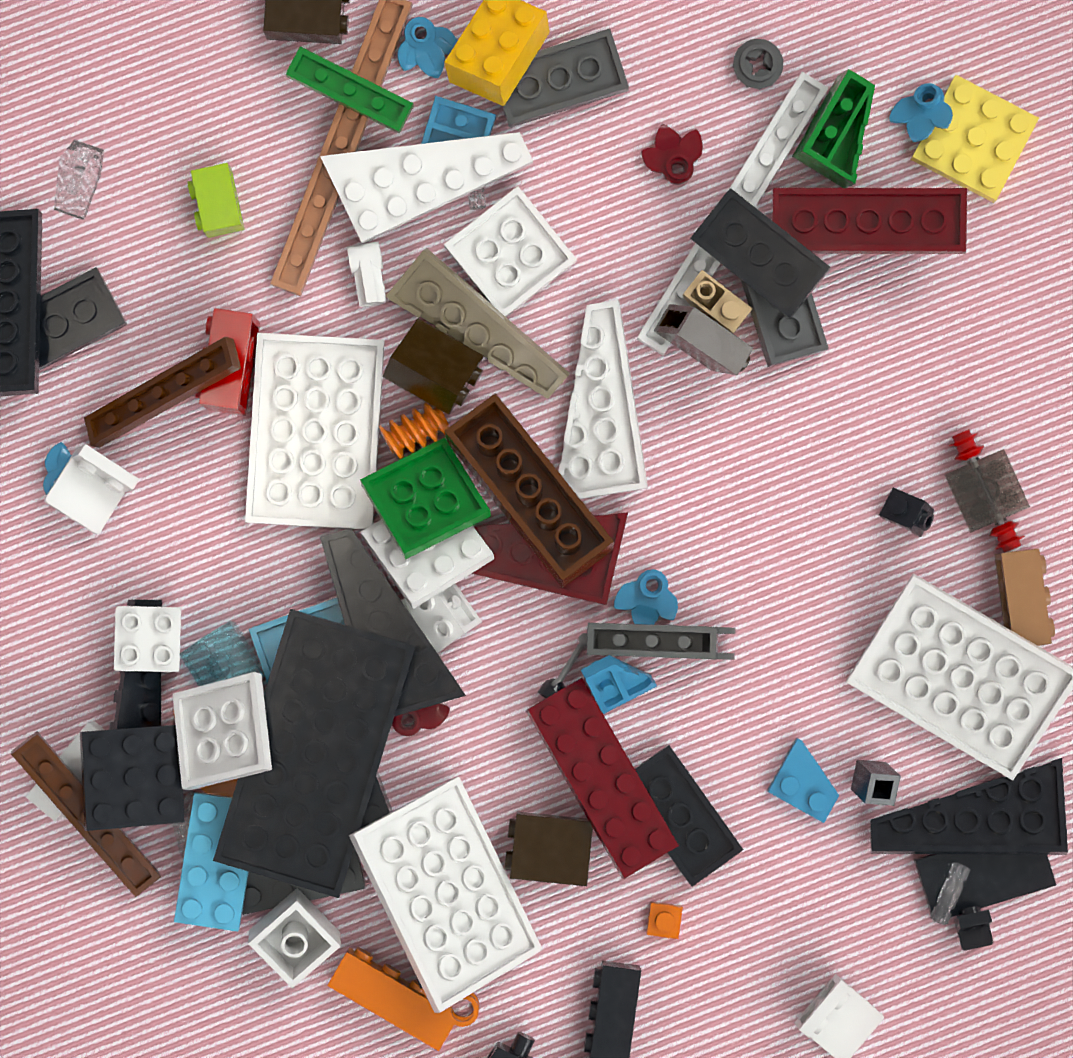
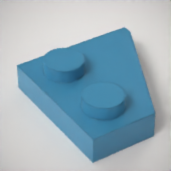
M435 96L421 144L490 136L497 115Z
M610 655L581 669L603 714L657 687L650 674Z
M796 738L767 792L825 823L839 794L803 741Z

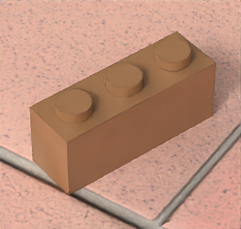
M1039 549L994 554L1004 626L1037 646L1052 644L1051 637L1055 636V626L1053 619L1048 617L1047 605L1051 604V596L1048 586L1044 587L1043 574H1046L1047 571L1044 555H1040Z

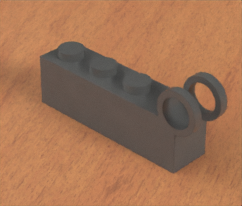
M588 623L587 655L735 660V653H718V635L735 634L736 628Z

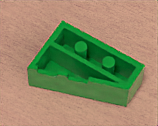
M850 69L839 74L792 157L842 188L855 185L858 175L856 171L859 156L862 155V141L865 126L868 125L875 85Z

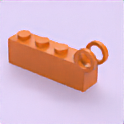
M349 947L327 985L437 1051L441 1049L454 1025L459 1027L469 1026L475 1022L479 1013V999L474 992L463 998L470 1001L474 1007L473 1012L468 1016L456 1014L452 1006L440 1013H434L423 988L420 989L418 981L412 980L409 983L399 977L401 972L386 963L383 967L372 961L373 955L360 947H357L356 950Z

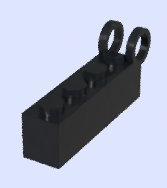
M602 960L601 969L595 968L593 988H598L597 1000L590 1001L588 1020L594 1021L592 1033L586 1032L584 1052L589 1053V1058H630L641 978V968L639 965Z

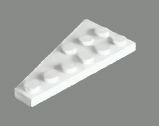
M613 300L590 304L586 307L579 360L576 366L574 389L571 395L564 436V448L558 471L580 499L648 489L620 301Z

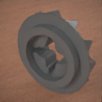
M752 39L745 42L738 48L734 56L733 68L736 78L745 84L746 88L751 87L761 90L762 88L772 86L779 79L783 71V57L780 50L772 42L764 39ZM764 54L763 66L766 69H759L755 75H752L753 65L749 61H756L758 57L760 58Z

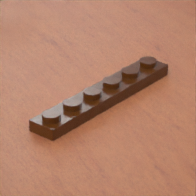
M223 337L84 417L90 446L100 448L241 369L234 339Z
M38 731L11 751V755L135 897L161 878L160 872L122 828L84 830L82 782Z

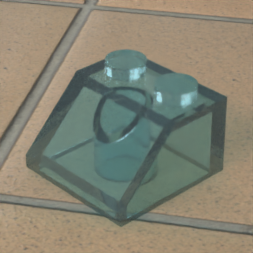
M235 621L227 622L180 653L181 658L198 686L252 672L260 673L262 679L265 677L261 664Z

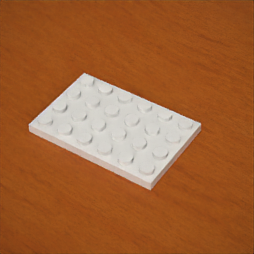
M257 333L245 523L341 529L352 528L358 530H365L374 524V506L361 486L360 479L377 471L384 340Z
M913 573L846 679V683L1009 779L1014 780L1073 690V666Z
M460 777L447 781L349 835L434 1013L444 1011L543 950Z

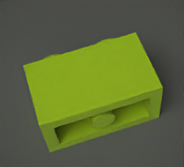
M223 163L191 170L192 180L187 181L191 199H197L199 211L194 212L198 231L203 230L205 235L211 238L245 230L230 165Z

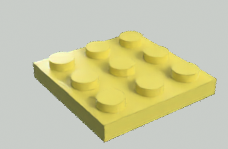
M955 75L944 94V102L951 107L953 113L949 127L947 129L934 127L929 137L919 142L910 160L994 203L998 199L1039 117Z

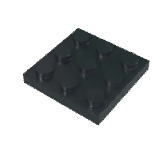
M176 725L80 732L85 831L185 822Z

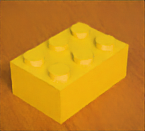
M483 0L444 62L449 82L501 106H505L550 33L547 11L522 0Z

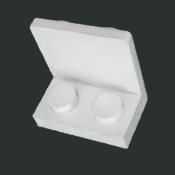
M84 444L76 448L45 497L44 502L92 533L100 534L125 492L133 490L140 479Z
M453 584L412 609L405 598L401 600L437 653L482 623L456 584Z
M117 606L115 610L114 670L179 672L181 607Z
M835 974L794 1023L808 1038L811 1037L834 1058H851L883 1021L884 1016Z

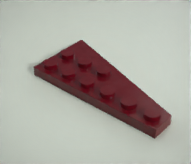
M628 512L593 515L613 539V551L564 588L560 586L511 523L474 527L493 552L494 560L471 574L607 605Z

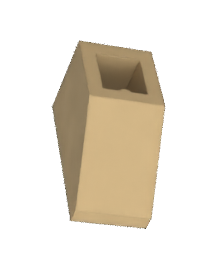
M701 270L682 295L690 306L697 308L733 334L753 309L703 270Z

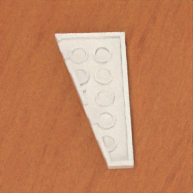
M520 132L320 156L362 244L533 164V159Z

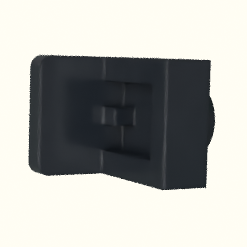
M893 487L879 516L921 537L924 531H927L932 525L934 509L925 500Z
M980 906L962 909V915L954 919L961 949L967 951L992 945L993 938L989 926L992 923L989 909L981 911Z

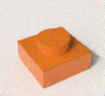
M650 901L646 934L679 939L683 907Z

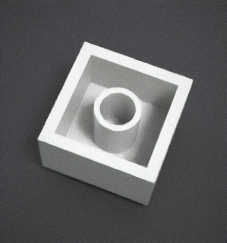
M296 888L249 929L248 944L293 989L341 947L340 931Z

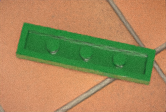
M301 46L286 72L287 78L400 134L414 107L412 102Z

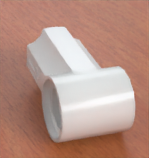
M379 241L347 246L351 273L355 277L359 306L373 307L386 303V293L381 272L383 262Z

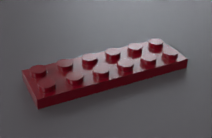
M773 188L772 221L812 253L966 254L967 188Z
M583 678L576 680L525 710L622 879L629 877L679 846Z

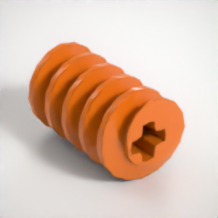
M425 402L423 403V414L415 408L412 409V420L401 414L400 426L392 419L389 420L390 431L379 425V429L392 454L402 459L404 458V448H407L411 453L416 452L415 442H418L423 448L426 447L427 436L434 442L438 441V431L440 430L445 435L444 431L449 428L443 411L436 407L432 408Z

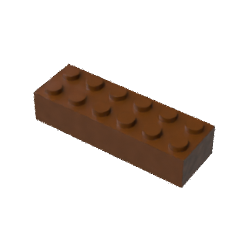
M496 393L444 431L446 440L562 588L613 551V539Z

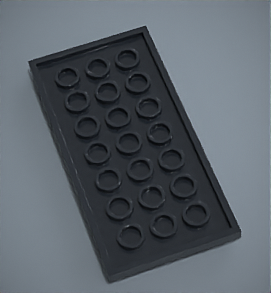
M290 609L264 693L272 770L238 778L213 858L214 862L332 897H340L354 851L349 835L361 828L415 646Z

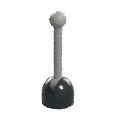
M587 633L579 636V644L558 678L546 680L538 691L541 696L547 698L565 687L563 680L584 646H587Z

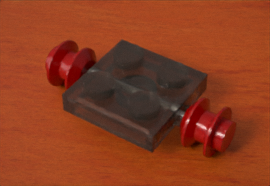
M970 429L952 436L954 443L948 445L949 447H956L959 452L954 459L958 461L969 459L967 461L968 465L949 472L944 477L969 532L972 533L992 523L998 525L992 528L989 537H997L999 543L995 550L1002 548L1005 553L1021 546L1019 540L1025 537L1024 535H1017L1015 532V528L1019 523L1011 520L1007 521L1006 517L1025 510L1030 505L1005 450H999L981 459L979 457L975 458L976 455L981 454L984 445H976L974 438L978 435V432L972 435Z

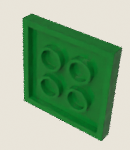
M445 437L360 479L361 486L405 560L491 517L489 507Z

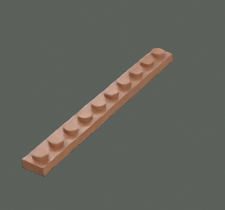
M379 0L352 73L382 87L412 9V2L407 0ZM341 104L337 108L270 283L271 286L300 297L339 199L337 190L320 156L357 152L369 118Z

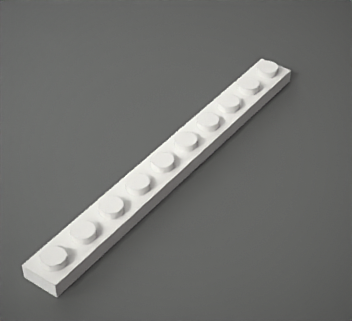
M801 72L730 187L754 207L758 204L829 87L804 72ZM695 243L638 335L637 340L659 354L664 355L671 343L654 332L669 304L690 306L682 296L701 270L712 277L720 262Z

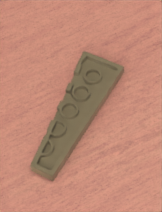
M428 248L421 252L386 295L389 300L416 317L425 319L436 326L435 328L484 355L489 360L488 362L501 370L507 371L512 377L547 399L570 374Z

